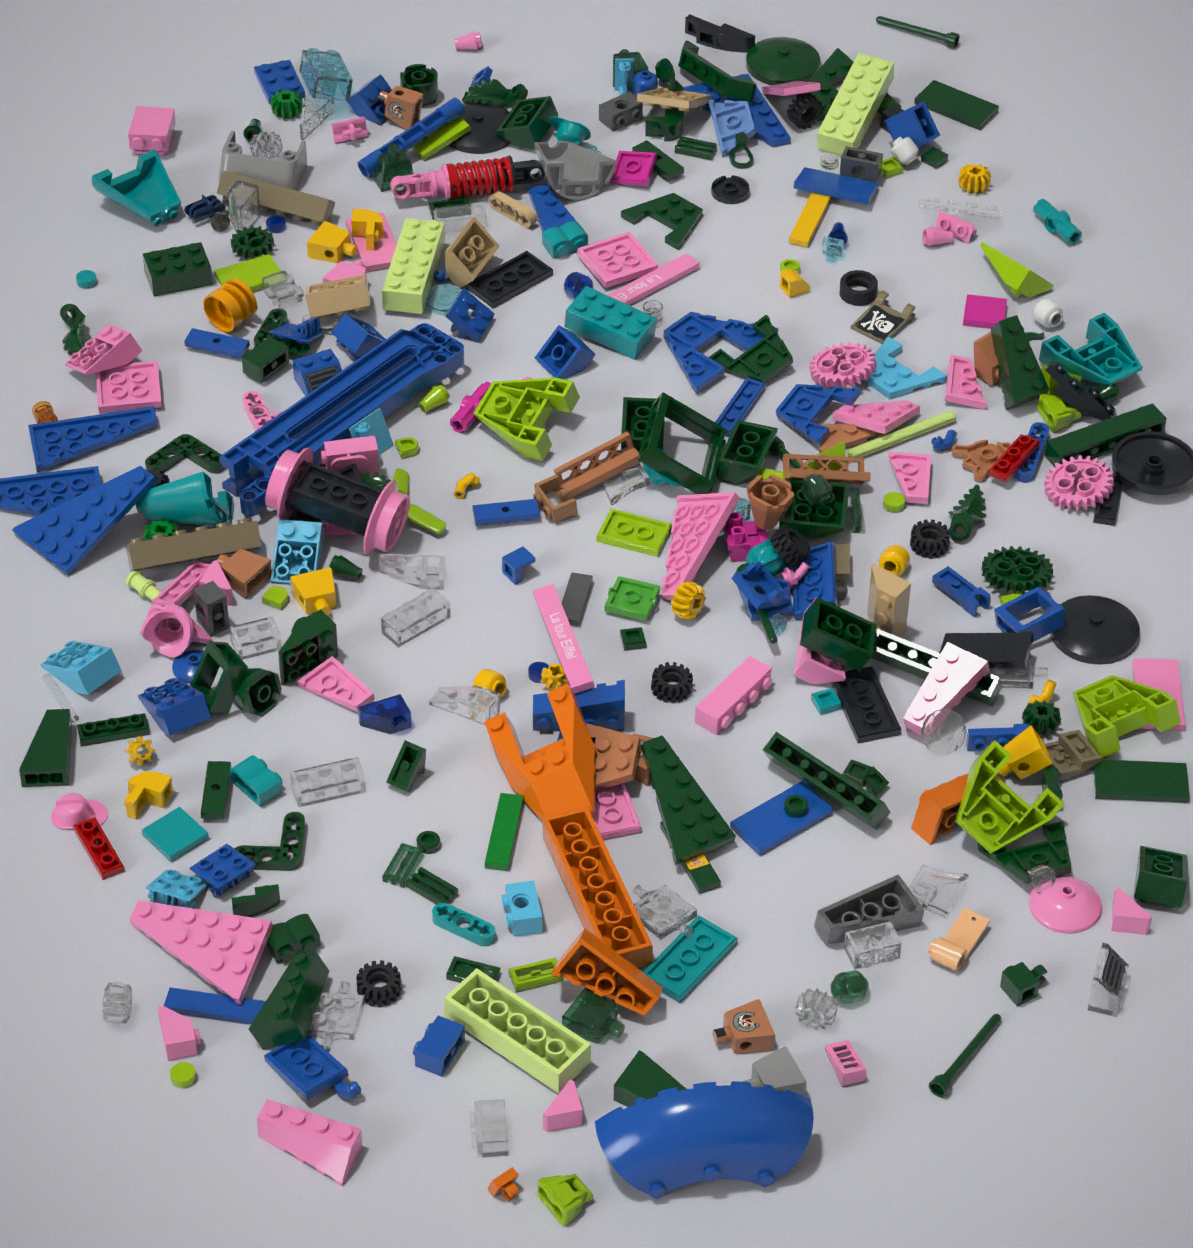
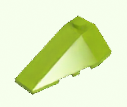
M983 242L980 244L1005 284L1012 287L1010 291L1020 297L1023 294L1031 298L1053 288V284L987 244Z

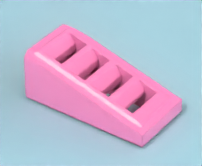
M849 1040L825 1045L826 1053L841 1086L866 1080L865 1066ZM848 1054L846 1057L838 1058V1056Z

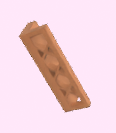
M625 432L554 469V473L559 477L560 489L566 488L569 498H572L640 463L638 461L639 452L634 448L630 434ZM626 441L627 447L616 450L620 443ZM608 451L606 458L598 459L602 452ZM590 461L587 468L580 469L583 462ZM568 470L572 471L569 477L562 479V473Z
M783 454L784 480L785 478L854 484H863L870 481V472H864V458ZM789 459H795L801 467L799 469H789ZM811 460H815L821 468L813 470L807 465ZM831 461H835L840 469L838 471L829 470L827 465ZM851 462L858 463V472L849 471L846 467Z

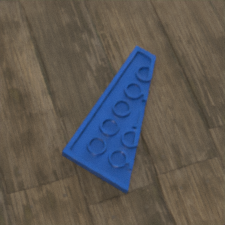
M154 406L28 425L37 473L157 427Z

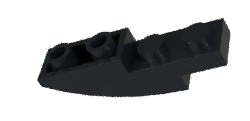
M690 14L685 18V33L696 37V43L742 53H747L755 45V35L726 23L718 26Z
M1055 359L1048 364L1045 370L1058 383L1053 391L1069 405L1090 417L1102 421L1117 416L1114 406L1109 402L1106 403L1101 398L1102 394L1097 388H1092L1088 384L1082 389L1081 383L1075 377L1072 378L1067 373V368Z

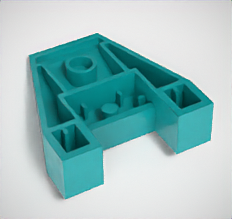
M1105 312L1089 319L1086 339L1091 343L1074 350L1059 335L1043 341L1039 356L1041 363L1048 365L1055 359L1067 368V372L1081 376L1084 380L1111 386L1142 371L1143 368L1119 325Z

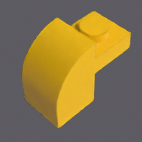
M353 209L351 219L352 237H366V250H374L375 242H379V238H383V219L381 215L368 209Z
M152 771L142 772L133 776L127 782L129 793L124 801L127 817L136 819L146 803L164 808L173 794L172 776Z

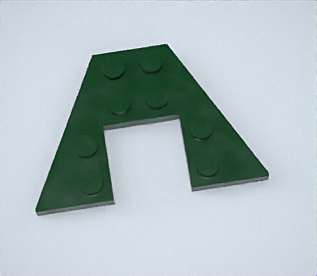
M839 48L832 53L808 81L820 83V91L809 92L823 104L824 109L822 110L823 114L819 115L821 117L820 120L825 119L839 92L833 84L844 80L854 63ZM886 93L876 113L881 115V111L893 105L901 108V105Z

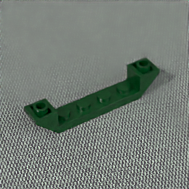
M685 41L678 64L680 68L724 96L753 102L756 83L746 77H732L699 56L698 46L690 41Z

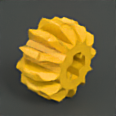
M973 163L972 165L966 164L965 167L961 168L958 182L962 190H967L968 193L974 192L975 194L977 192L984 193V190L990 186L991 172L988 171V167H982L981 164L975 165Z
M682 582L680 587H676L675 594H672L673 600L670 603L673 605L672 611L680 618L695 619L697 614H701V609L704 607L703 604L706 600L704 596L705 590L697 583Z

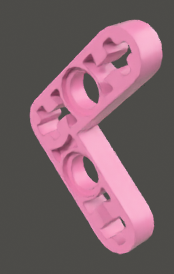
M256 391L245 392L242 396L243 408L255 431L282 413L270 414L261 395ZM256 412L263 413L262 415H254Z

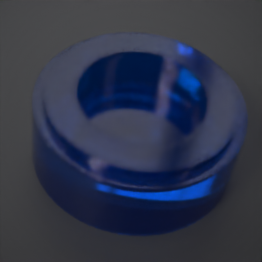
M271 216L266 220V228L269 232L281 233L286 229V221L281 216Z
M545 662L532 663L528 668L529 679L532 682L540 683L542 669H548L549 665Z

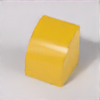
M786 269L780 271L779 287L789 298L810 291L809 284L796 270Z

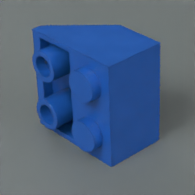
M380 74L367 82L346 101L357 116L365 117L366 120L379 125L387 117L385 116L386 105L378 101V96L381 91L390 93L392 89Z
M925 101L884 120L893 141L900 136L902 139L910 137L916 146L919 147L941 136Z

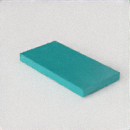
M698 915L643 973L663 987V994L681 1003L737 944L738 938Z

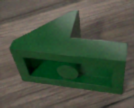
M404 740L386 783L409 792L417 773L424 774L426 749Z

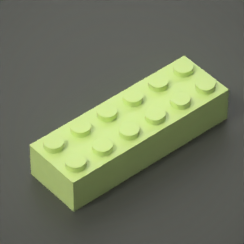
M858 53L817 132L818 149L842 155L846 146L859 148L894 79V62Z
M405 218L382 289L383 310L423 314L434 279V272L437 269L445 243V222Z
M477 968L444 998V1013L447 1019L464 1025L465 1031L557 1093H560L569 1080H573L591 1063V1044Z

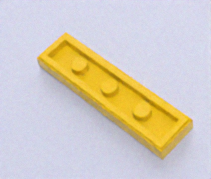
M811 193L789 237L790 244L804 247L809 246L830 203V196Z

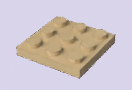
M658 88L638 93L637 101L644 102V106L659 104L661 108L671 109L673 106L678 107L679 111H689V109L705 107V104L709 103L708 100H711L713 95L682 90L675 92L669 91L668 88Z

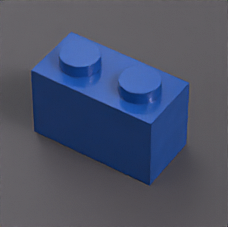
M438 1015L433 1023L428 1024L422 1040L417 1041L414 1046L415 1066L442 1077L465 1042V1026Z

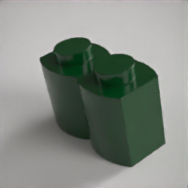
M300 914L286 922L274 924L266 945L275 962L289 961L298 953L310 952L320 946V934L309 915Z

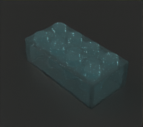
M315 48L302 50L300 73L312 98L350 101L353 79L340 53L335 50L324 52Z

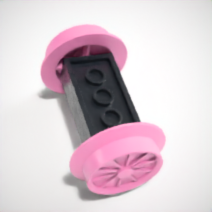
M305 448L300 453L286 450L282 454L270 477L265 497L266 506L277 510L278 519L288 520L294 511L297 510L364 536L363 551L367 555L371 554L375 549L386 553L392 550L401 535L410 508V497L398 492L396 481H390L383 490L313 464V451L310 448Z

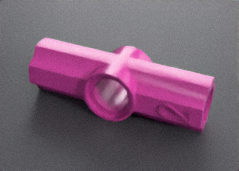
M486 381L484 384H481L471 396L466 395L462 399L460 409L450 419V426L456 432L462 433L466 431L477 417L474 415V411L491 385L490 382Z

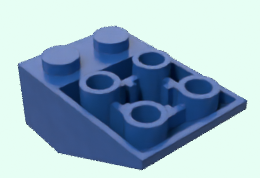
M177 678L168 679L163 685L158 687H149L144 690V693L138 695L139 700L159 728L168 735H173L211 719L204 694Z

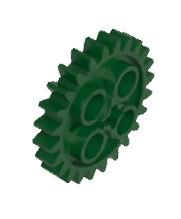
M1010 546L1009 549L1001 547V551L994 549V553L988 552V557L984 556V561H982L981 571L982 576H985V581H990V586L997 585V590L1005 588V592L1013 590V594H1016L1017 591L1025 594V591H1031L1038 586L1046 588L1053 578V564L1050 563V559H1045V554L1038 555L1037 550L1030 552V548L1022 550L1021 546L1018 549H1014L1013 546Z

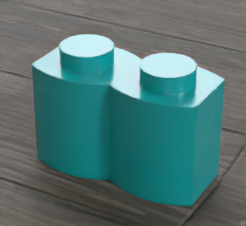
M571 221L560 227H552L542 233V244L553 258H558L568 254L570 251L576 252L577 248L587 246L588 234L577 221Z
M252 755L230 769L232 782L258 806L265 804L282 793L283 781L281 776L277 772L268 769L263 759H258Z

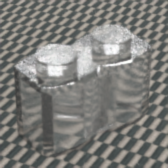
M282 270L262 277L263 290L276 308L287 310L302 304L304 292L301 286H297L291 274Z

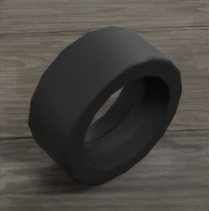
M863 270L849 271L840 279L839 295L848 304L855 306L868 305L877 297L878 280L873 274ZM854 285H860L867 287L868 289L860 291L851 289L849 287Z

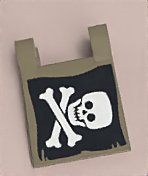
M882 290L877 295L874 303L851 325V329L883 344L888 337L892 338L907 321H912L915 318V314L912 312L916 309V306L908 303L903 312L900 313L887 306L889 301L886 298L889 296V293Z

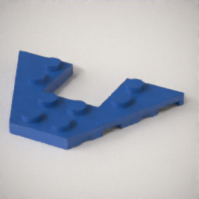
M689 312L663 331L665 341L696 393L725 374L724 366L700 353V350L720 336L746 351L763 339L762 336L753 330L754 323L747 324L733 319L728 321L716 320V316L702 315L696 312Z

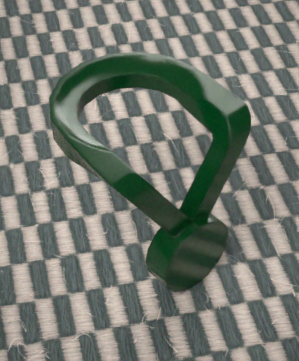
M739 132L735 136L737 145L731 151L729 160L734 167L748 168L753 165L754 158L746 145L748 141L746 133ZM741 145L749 156L750 161L747 163H738L734 160L735 153Z

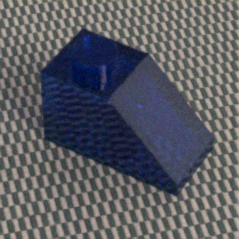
M401 694L358 707L359 724L362 727L387 734L411 728V711Z

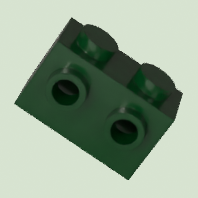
M268 337L242 356L243 373L260 383L289 363L288 346L272 337Z

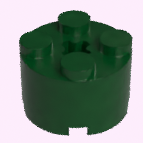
M424 64L407 66L405 71L400 73V87L422 93V105L434 104L438 97V73L432 67L431 69L426 68Z

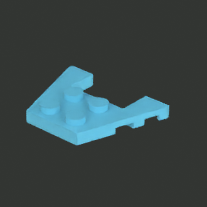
M888 337L875 353L876 371H872V376H867L868 380H862L888 399L912 393L913 389L919 387L929 388L932 383L939 382L943 384L947 382V375L934 366L921 375L915 374L893 358L902 352L903 345Z

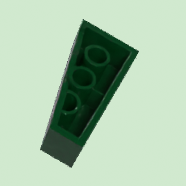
M1015 315L1000 320L991 328L995 355L998 358V373L1001 374V389L1005 396L1004 406L1005 410L1039 399L1040 394H1046L1050 389L1018 316Z
M315 950L306 953L302 952L293 957L248 1030L263 1050L306 1038L329 974V969Z

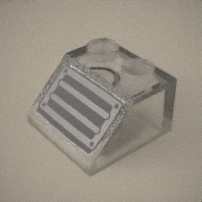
M1102 943L1087 1010L1117 1017L1118 1009H1124L1127 994H1124L1123 990H1129L1132 976L1127 975L1129 965L1108 943Z

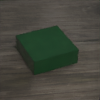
M935 147L930 148L921 155V161L934 168H938L948 160V154Z
M642 627L620 630L624 651L646 648Z
M851 759L842 775L863 788L866 774L872 767Z

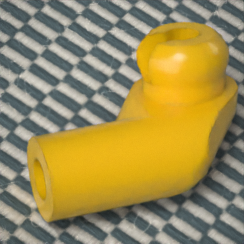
M468 473L457 482L454 496L462 499L466 488L469 485L476 487L480 482V478L475 476V473Z
M1046 679L1040 696L1033 694L1029 699V703L1033 704L1035 699L1039 702L1045 700L1046 703L1051 701L1057 683Z

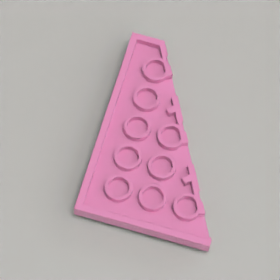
M735 492L677 496L678 508L674 510V520L671 527L673 540L668 546L669 552L665 565L668 571L667 576L663 578L664 585L661 590V596L666 601L673 600L672 594H675L676 587H680L682 582H692L696 577L698 569L706 560L709 550L715 544L716 538L725 527L727 519L734 511L740 499Z
M141 900L137 901L130 917L132 926L139 931H143L148 938L154 939L164 950L175 958H179L184 965L190 966L200 977L211 985H215L220 992L226 993L234 999L236 1004H242L273 928L271 920Z

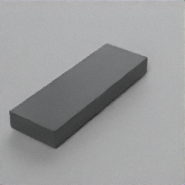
M571 572L561 604L572 626H579L593 582L592 575Z

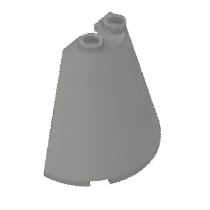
M560 141L554 147H549L547 142H534L535 152L550 186L565 198L582 200L594 196L600 192L599 189L605 183L608 184L615 171L616 160L572 142Z

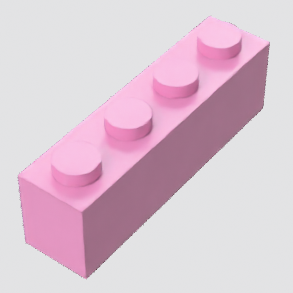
M749 656L695 707V723L716 735L723 729L728 728L736 716H740L750 703L756 701L759 694L771 686L772 668Z

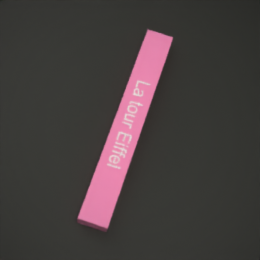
M685 253L608 294V296L631 305L699 269L700 263Z
M554 584L532 590L571 690L576 694L594 688L593 679Z

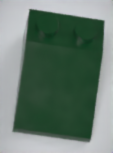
M1140 845L1134 898L1143 903H1161L1168 908L1182 907L1187 885V855Z

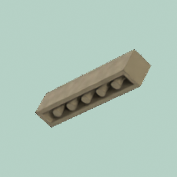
M227 171L222 172L217 189V194L222 195L223 200L229 201L230 195L233 202L234 199L240 200L241 205L251 207L252 204L258 205L257 209L269 212V209L276 210L275 214L286 217L287 214H291L295 220L304 222V219H309L311 224L321 226L324 221L330 223L335 206L334 201Z
M250 518L238 520V524L229 525V522L216 524L217 528L208 529V526L195 528V532L187 533L186 530H179L173 532L174 536L165 537V534H157L152 536V540L144 541L143 537L131 539V543L126 545L130 572L216 557L221 554H232L240 549L246 551L259 549L262 547L257 521L251 522Z

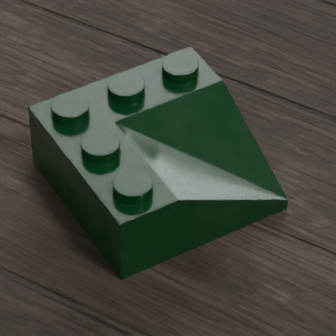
M785 478L791 484V492L793 491L794 499L780 519L779 528L785 524L792 526L807 541L844 532L850 484Z

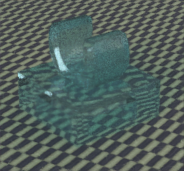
M824 236L822 252L827 256L826 261L834 262L835 256L842 257L844 251L843 240Z

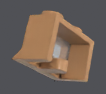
M557 474L534 484L535 493L533 498L537 500L538 506H543V512L547 519L552 518L556 523L570 516L578 517L575 498H569L566 488L560 489Z

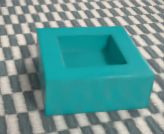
M833 688L811 694V701L820 715L841 709V701Z

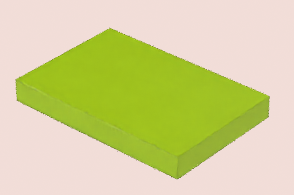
M458 117L412 147V149L423 160H426L471 130L470 126L461 117Z
M270 254L214 270V276L220 285H223L232 278L239 279L252 292L285 282V276Z
M611 508L596 536V542L658 557L671 532L672 524Z

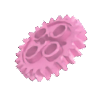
M841 342L840 346L832 344V348L825 347L824 352L818 351L819 355L813 356L814 360H810L811 365H809L811 378L814 379L815 383H819L822 386L826 385L827 389L831 386H842L845 389L846 385L854 387L853 383L861 384V380H868L867 376L873 375L872 371H876L875 366H877L875 354L871 352V348L866 349V345L859 346V343L851 345V342L847 345Z
M1079 455L1078 460H1075L1071 456L1068 462L1062 459V465L1055 463V468H1049L1050 473L1045 475L1044 487L1048 500H1052L1053 505L1059 503L1061 509L1067 506L1068 511L1072 507H1076V511H1079L1080 507L1088 510V505L1095 508L1096 502L1103 504V498L1108 499L1109 493L1113 492V472H1110V466L1105 467L1104 461L1099 463L1098 458L1091 461L1090 456L1082 459V456Z

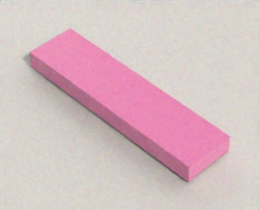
M195 560L153 599V605L165 606L167 604H175L180 606L194 593L195 588L200 587L199 581L211 564Z

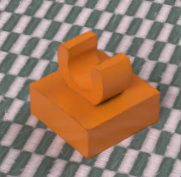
M513 1167L492 1180L487 1188L493 1197L501 1192L507 1202L510 1201L519 1192L518 1187L514 1184L519 1174Z

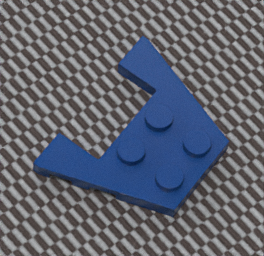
M796 384L775 410L776 416L817 445H821L830 432L829 427L816 424L817 419L833 400L852 406L861 395L859 387H852V390H844L842 386L824 389L822 385Z

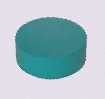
M91 270L80 271L76 275L77 285L81 288L93 287L97 282L96 274Z

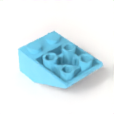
M279 519L271 582L291 584V576L318 570L325 534L322 523Z
M77 641L66 643L62 650L50 654L47 660L40 664L43 669L74 692L86 695L122 671L112 648Z

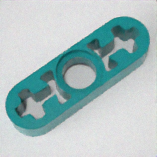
M439 903L433 907L432 921L436 926L479 946H489L495 941V927L491 923L447 903ZM466 921L470 925L466 928H461L457 924Z

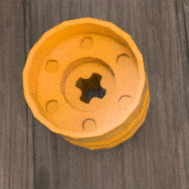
M234 278L225 282L219 289L207 295L203 300V309L207 318L222 332L234 330L242 322L253 316L258 309L257 300L251 289L244 282Z

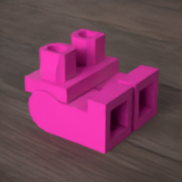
M740 512L731 513L723 528L730 559L735 562L746 561V556L751 548L768 540L767 531L757 527L755 521L745 522Z

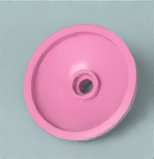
M1062 875L1040 881L1032 889L1029 898V908L1033 917L1042 926L1059 933L1070 934L1085 931L1098 921L1101 914V899L1096 890L1087 882L1072 876Z

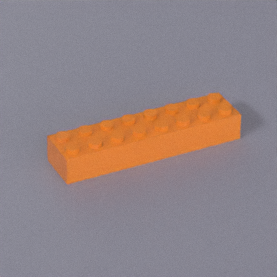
M588 807L543 818V839L583 927L636 968L650 965L653 953L652 942Z

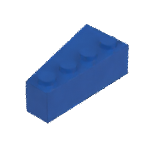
M625 680L617 681V684L609 686L606 683L597 684V688H591L574 694L586 723L614 731H624ZM547 693L533 695V731H561Z

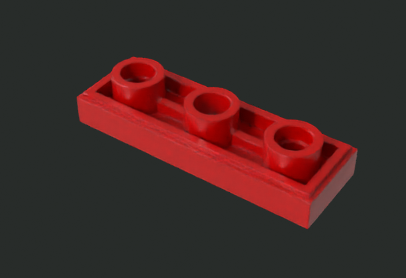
M1020 434L989 469V476L1008 482L1039 447V440Z
M96 817L73 825L74 832L102 880L124 872V865Z

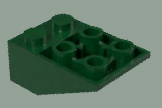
M321 609L303 618L279 650L280 682L282 686L312 671L331 656L334 658L338 656L336 624Z

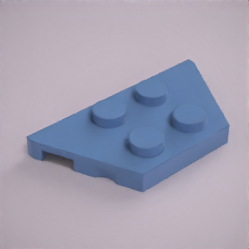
M708 100L720 150L724 157L737 145L735 140L737 133H746L748 139L756 134L748 101L734 102L725 100L724 103H715V100Z

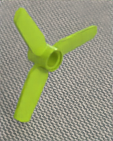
M397 468L393 480L398 484V492L407 495L409 473ZM410 504L408 520L436 534L444 531L446 528L444 521L422 508Z

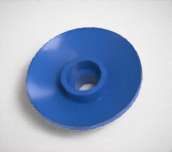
M190 650L176 657L172 664L174 676L185 683L191 684L204 651Z

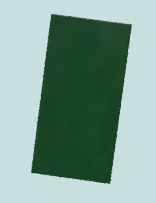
M933 80L919 93L914 101L915 104L925 101L929 110L978 130L999 110V106L936 80Z
M1102 759L1100 763L1093 767L1095 799L1189 803L1190 796L1186 763Z

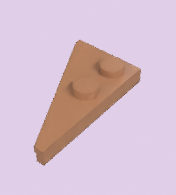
M819 424L829 427L830 432L824 442L819 445V453L844 440L845 449L866 443L868 438L874 436L879 438L890 434L892 430L883 434L857 427L854 424Z

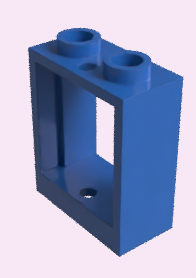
M1039 586L994 609L996 626L1004 633H1033V642L1066 626L1064 607L1056 603L1051 595L1045 593ZM1039 606L1047 612L1025 625H1022L1016 619Z

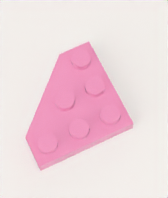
M908 400L855 404L852 406L843 405L833 412V420L886 434L920 413V405L913 404Z

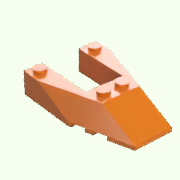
M568 683L547 693L563 739L524 756L515 728L505 712L484 721L492 745L511 788L518 795H523V801L535 812L542 822L543 818L588 807L591 814L595 813L594 775H596V766L594 765V755L596 754V748L577 698Z

